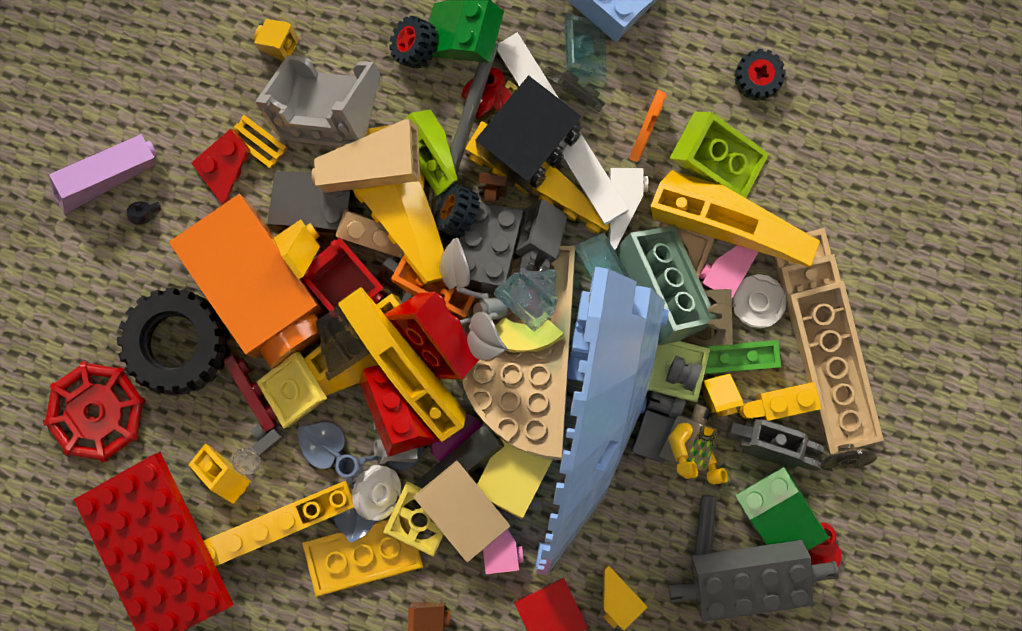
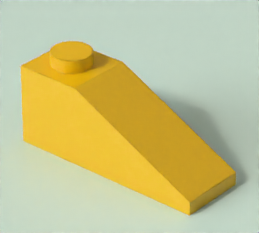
M301 219L274 237L282 258L298 279L304 276L320 248L316 241L320 237L311 223L305 225Z

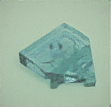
M520 268L519 273L512 274L496 288L494 295L535 332L555 312V306L558 302L555 284L557 278L556 270L547 269L546 272L528 271L526 268Z

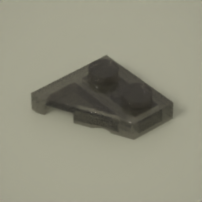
M339 306L316 321L318 335L321 337L320 347L322 356L326 357L328 371L325 374L328 381L370 354Z

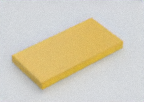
M400 516L401 526L409 534L411 530L409 521ZM389 519L376 522L365 536L355 542H349L346 536L339 532L302 543L316 597L423 568L420 551L383 533Z

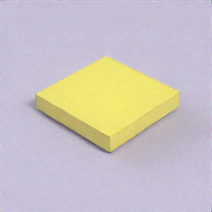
M300 352L290 355L257 381L258 386L283 428L290 427L327 399Z

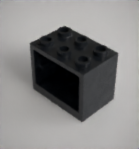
M528 75L475 139L477 153L529 193L533 187L537 190L546 179L545 174L550 166L555 168L564 156L562 153L566 146L572 147L581 136L579 132L582 129L580 126L582 116Z

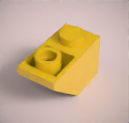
M731 374L702 381L701 388L706 406L712 409L711 413L716 412L717 417L737 413L736 407L744 405Z

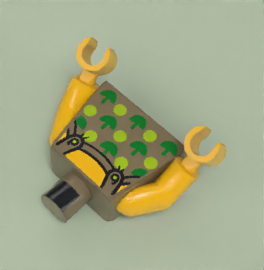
M696 404L691 419L683 416L676 418L659 457L676 463L677 472L685 479L696 478L698 470L706 471L708 468L707 480L710 484L728 482L727 471L724 468L716 469L715 464H717V461L712 451L718 431L716 428L706 425L712 409Z

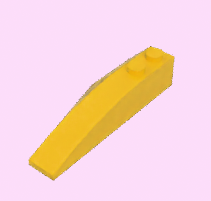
M391 125L369 128L366 136ZM420 181L353 189L355 196L361 204L365 202L372 211L371 216L376 223L381 222L388 231L387 237L394 245L397 244L405 253L403 257L423 283L429 284L442 281L440 261L444 249Z

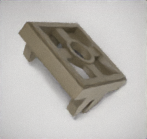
M732 289L707 290L705 293L711 304L707 308V312L715 314L717 319L708 321L710 327L705 329V339L695 333L685 338L684 342L701 347L733 345Z

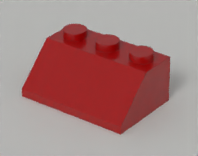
M436 292L419 293L384 314L438 379H463L479 361V359L472 355L469 349L468 335L461 327V322L452 315L443 297Z
M379 365L363 369L359 384L387 457L440 441Z

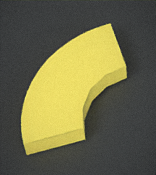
M544 315L534 322L525 324L514 323L504 317L495 326L500 339L508 348L506 351L512 353L541 351L554 345L564 337V333Z

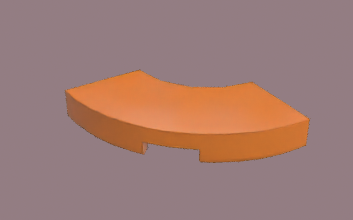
M657 90L629 156L630 160L640 161L666 99V92Z

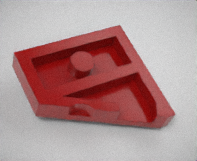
M229 129L193 160L191 164L219 201L225 204L231 198L229 196L234 182L238 181L242 172L241 167L246 162L251 150L235 129Z

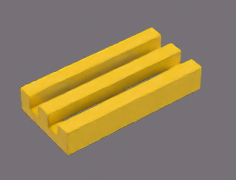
M245 115L241 117L239 124L237 123L234 126L238 134L242 133L273 157L269 161L246 143L251 150L250 154L270 169L274 167L288 149ZM246 124L278 147L277 153L247 131L244 126Z

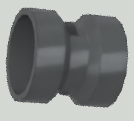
M676 355L668 371L666 381L672 384L679 381L684 389L692 392L699 379L702 366L696 363H688L686 365L685 359Z

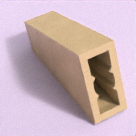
M405 119L315 158V168L312 169L313 183L323 192L328 193L420 181L418 127L410 119Z

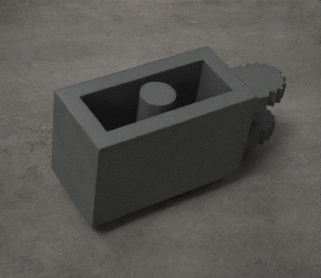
M540 199L526 208L514 253L522 257L520 270L527 273L534 265L536 266L534 278L538 281H542L546 277L550 263L554 262L560 254L559 246L562 236L566 231L565 223L567 219L566 213L544 199Z

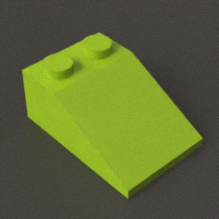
M694 111L669 159L695 176L723 185L747 198L769 153L713 112Z

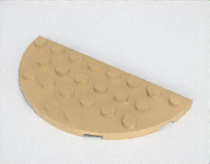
M575 245L559 246L560 254L554 262L550 263L548 273L542 281L534 278L535 265L526 273L520 270L522 257L514 260L506 298L502 297L507 304V315L505 318L514 323L525 324L534 322L544 315L564 333V337L554 345L541 351L516 353L505 351L495 358L479 360L462 379L463 387L475 412L494 434L521 451L554 460H562L576 258ZM488 294V297H489V298L499 297V296H494V295H489V294ZM479 298L475 299L465 319L474 315L473 308L480 300ZM502 319L492 321L496 326ZM471 323L462 325L467 335L471 331L469 329Z

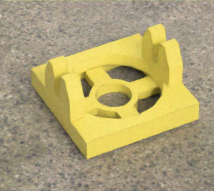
M407 481L383 533L434 557L444 534L422 507L414 511L404 507L406 503L414 500L413 496L422 489ZM423 513L427 517V525L424 527L415 526L412 522L413 515ZM400 516L408 519L411 527L409 534L402 528ZM426 529L436 533L427 539L416 538L420 531Z

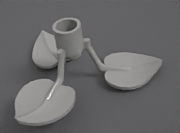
M455 238L447 246L441 257V276L449 289L457 287L459 293L480 299L474 305V315L460 320L461 325L471 323L469 325L471 331L468 334L467 342L472 355L479 360L492 359L508 349L500 339L492 321L506 317L507 304L502 297L489 298L487 293L480 294L464 288L469 285L470 271L458 238Z

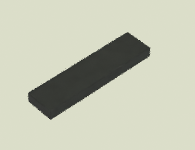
M484 424L417 480L414 485L423 489L455 461H458L470 475L501 450L504 445L500 438ZM415 499L412 500L415 508L420 509L421 506Z

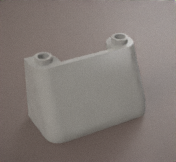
M287 55L255 102L274 132L281 138L294 142L342 147L366 136L379 85L380 73L374 62L368 61L356 63L353 69L355 76L317 73L310 59L303 56Z

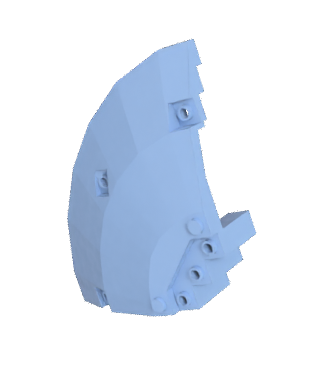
M594 268L590 292L582 291L577 322L575 323L572 347L569 354L568 380L583 382L582 392L574 391L570 415L577 416L575 429L567 428L566 438H572L573 441L571 451L563 450L559 472L566 474L564 484L557 483L553 504L560 505L558 514L551 513L548 530L552 531V534L546 533L545 542L550 544L539 542L535 566L537 574L548 575L603 500L639 414L645 413L646 394L652 374L661 326H666L669 309L664 308L665 300L652 288L636 286L637 281L607 268Z

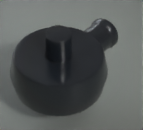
M143 201L134 202L127 208V217L131 223L142 225L148 223L153 217V212L160 211L161 206L159 202L151 205Z

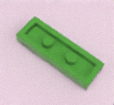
M779 340L722 346H702L710 349L704 374L781 367Z

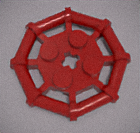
M83 361L80 362V366L57 382H52L49 386L51 392L43 425L48 427L63 449L65 456L69 457L71 455L95 459L104 463L108 462V458L139 438L137 434L143 404L146 403L145 397H141L125 374V369L121 366L114 368ZM91 375L107 377L110 380L106 386L93 384ZM80 378L83 379V385L70 393L66 390L67 387ZM117 383H119L130 400L123 402L113 390ZM62 395L66 398L67 407L66 411L64 410V414L58 416ZM90 405L94 407L99 406L100 411L97 418L94 416L88 417ZM131 406L128 427L125 428L120 425L123 418V409ZM65 421L74 434L71 439L68 438L59 425L60 422ZM116 430L123 434L105 447L104 438ZM81 438L95 440L96 448L79 446L78 442Z

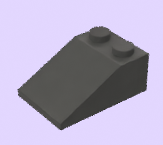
M275 171L267 225L290 227L301 219L305 225L311 223L316 231L336 234L345 209L352 211L354 191L352 189L325 193L313 183L312 173Z

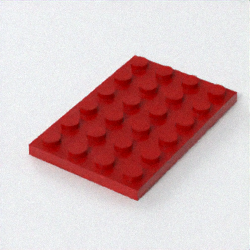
M161 452L149 456L73 499L136 631H184L234 605Z

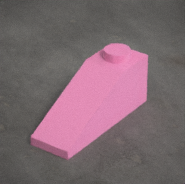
M737 245L712 262L711 265L706 263L699 275V278L703 279L701 281L702 287L705 290L732 289L733 298L758 251Z
M509 529L505 530L483 549L486 574L518 571L519 563H524L522 546L516 547V540Z

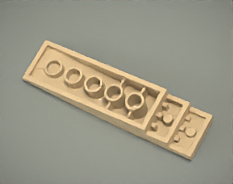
M825 228L805 232L820 241L811 268L774 257L782 289L786 295V305L808 383H816L822 408L816 411L829 454H835L880 442L884 439L845 283L840 279L835 255L831 254Z

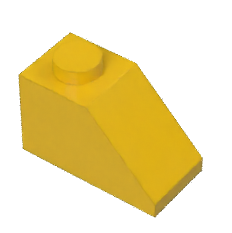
M266 19L263 26L259 25L256 29L254 43L258 50L284 61L287 55H292L299 38L291 24Z
M206 443L188 464L212 492L233 504L251 483L241 470Z
M608 564L603 567L602 607L606 612L603 617L614 629L619 625L624 631L648 607Z

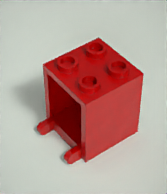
M340 237L337 240H333L328 248L312 260L306 273L301 278L344 327L350 324V322L338 305L340 301L360 287L364 291L368 290V296L375 304L385 299L384 296L388 294Z

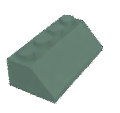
M675 226L630 233L616 248L627 277L637 281L636 286L652 288L665 300L664 308L669 309L666 326H661L658 346L681 341L710 327L708 325L709 320L717 319L715 314L707 312V308L711 304Z

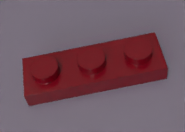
M234 355L223 360L264 431L270 432L272 429L279 427L276 422L278 418L271 406H266L262 399L264 394L257 381L253 383L248 376L251 370L243 358L238 359Z

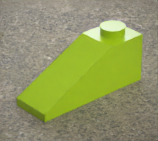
M431 109L412 112L405 119H410L418 127L420 169L436 195L440 196L458 180L447 137Z

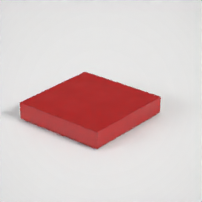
M564 577L514 602L527 631H585L588 629Z

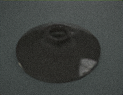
M844 444L838 446V452L829 455L820 464L822 469L828 471L842 468L855 469L873 463L877 459V455L875 452L866 449H855L854 444Z

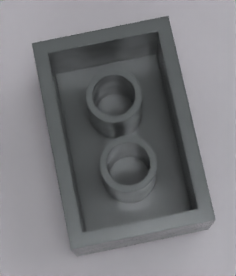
M480 202V206L477 208L478 214L474 217V223H471L469 231H466L465 235L459 238L470 271V282L465 288L470 291L506 298L516 256L514 250L523 221V210Z

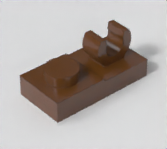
M479 173L478 191L479 194H484V203L495 204L500 197H506L507 177Z

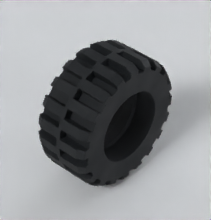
M166 288V291L158 289L150 292L151 296H142L136 300L138 305L135 308L129 307L125 313L129 316L126 322L121 321L119 329L123 330L122 337H117V345L122 347V352L118 353L120 361L126 363L127 366L124 369L129 376L136 378V383L157 393L184 395L190 394L194 390H201L205 387L204 384L212 382L217 378V371L219 369L223 370L225 366L223 362L225 354L229 355L230 347L227 346V339H230V335L210 302L193 292L176 288ZM172 316L188 319L193 323L198 333V346L194 356L188 363L178 368H168L159 364L151 350V338L154 330L163 320Z

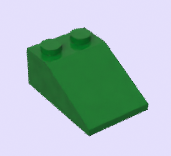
M447 0L434 3L429 22L436 27L435 30L438 31L436 38L439 41L438 44H435L437 50L436 53H432V56L491 63L504 11L491 0Z
M786 465L735 495L767 545L802 540L808 551L829 539L828 534Z

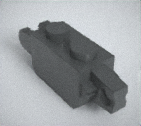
M758 419L753 423L745 422L744 425L733 422L728 426L726 437L740 442L739 446L743 448V453L783 466L786 465V467L792 469L799 466L818 471L821 468V462L805 457V452L821 455L824 453V446L809 441L806 433Z

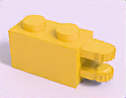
M811 382L757 394V400L739 406L738 413L745 419L761 417V420L770 421L822 408L816 383Z

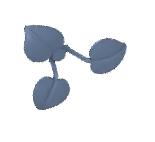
M319 422L299 426L297 429L299 445L308 462L317 468L328 469L334 464L336 459L337 473L342 477H347V482L350 483L352 488H354L355 484L354 478L359 476L363 470V464L378 460V457L374 455L361 458L353 455H341L339 452L345 446V436L341 428L333 423ZM424 446L417 448V460L415 462L387 461L390 467L397 470L410 469L419 461ZM355 508L333 516L337 527L349 542H355L365 536L376 522L363 518L357 513Z

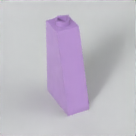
M142 134L49 174L52 193L65 215L153 167L154 156L157 155L152 143L150 141L146 142Z

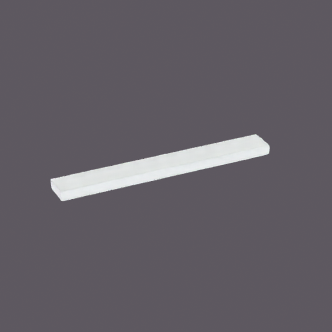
M518 32L498 44L497 52L518 86L529 75L558 98ZM581 134L572 147L566 146L562 153L564 155L563 159L606 226L629 212V209Z

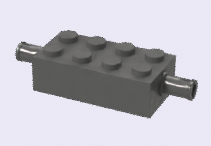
M797 540L692 556L693 583L669 585L668 589L670 590L669 598L671 604L674 602L696 600L702 622L813 606L812 585H814V582L838 579L839 573L835 561L811 565V557L803 541Z

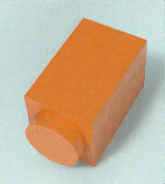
M239 193L169 241V244L245 355L257 359L263 357L270 368H275L293 353H301L309 348L326 333L327 330L319 318L327 312L312 290L301 278L298 279L282 258L274 240L275 236L255 207Z

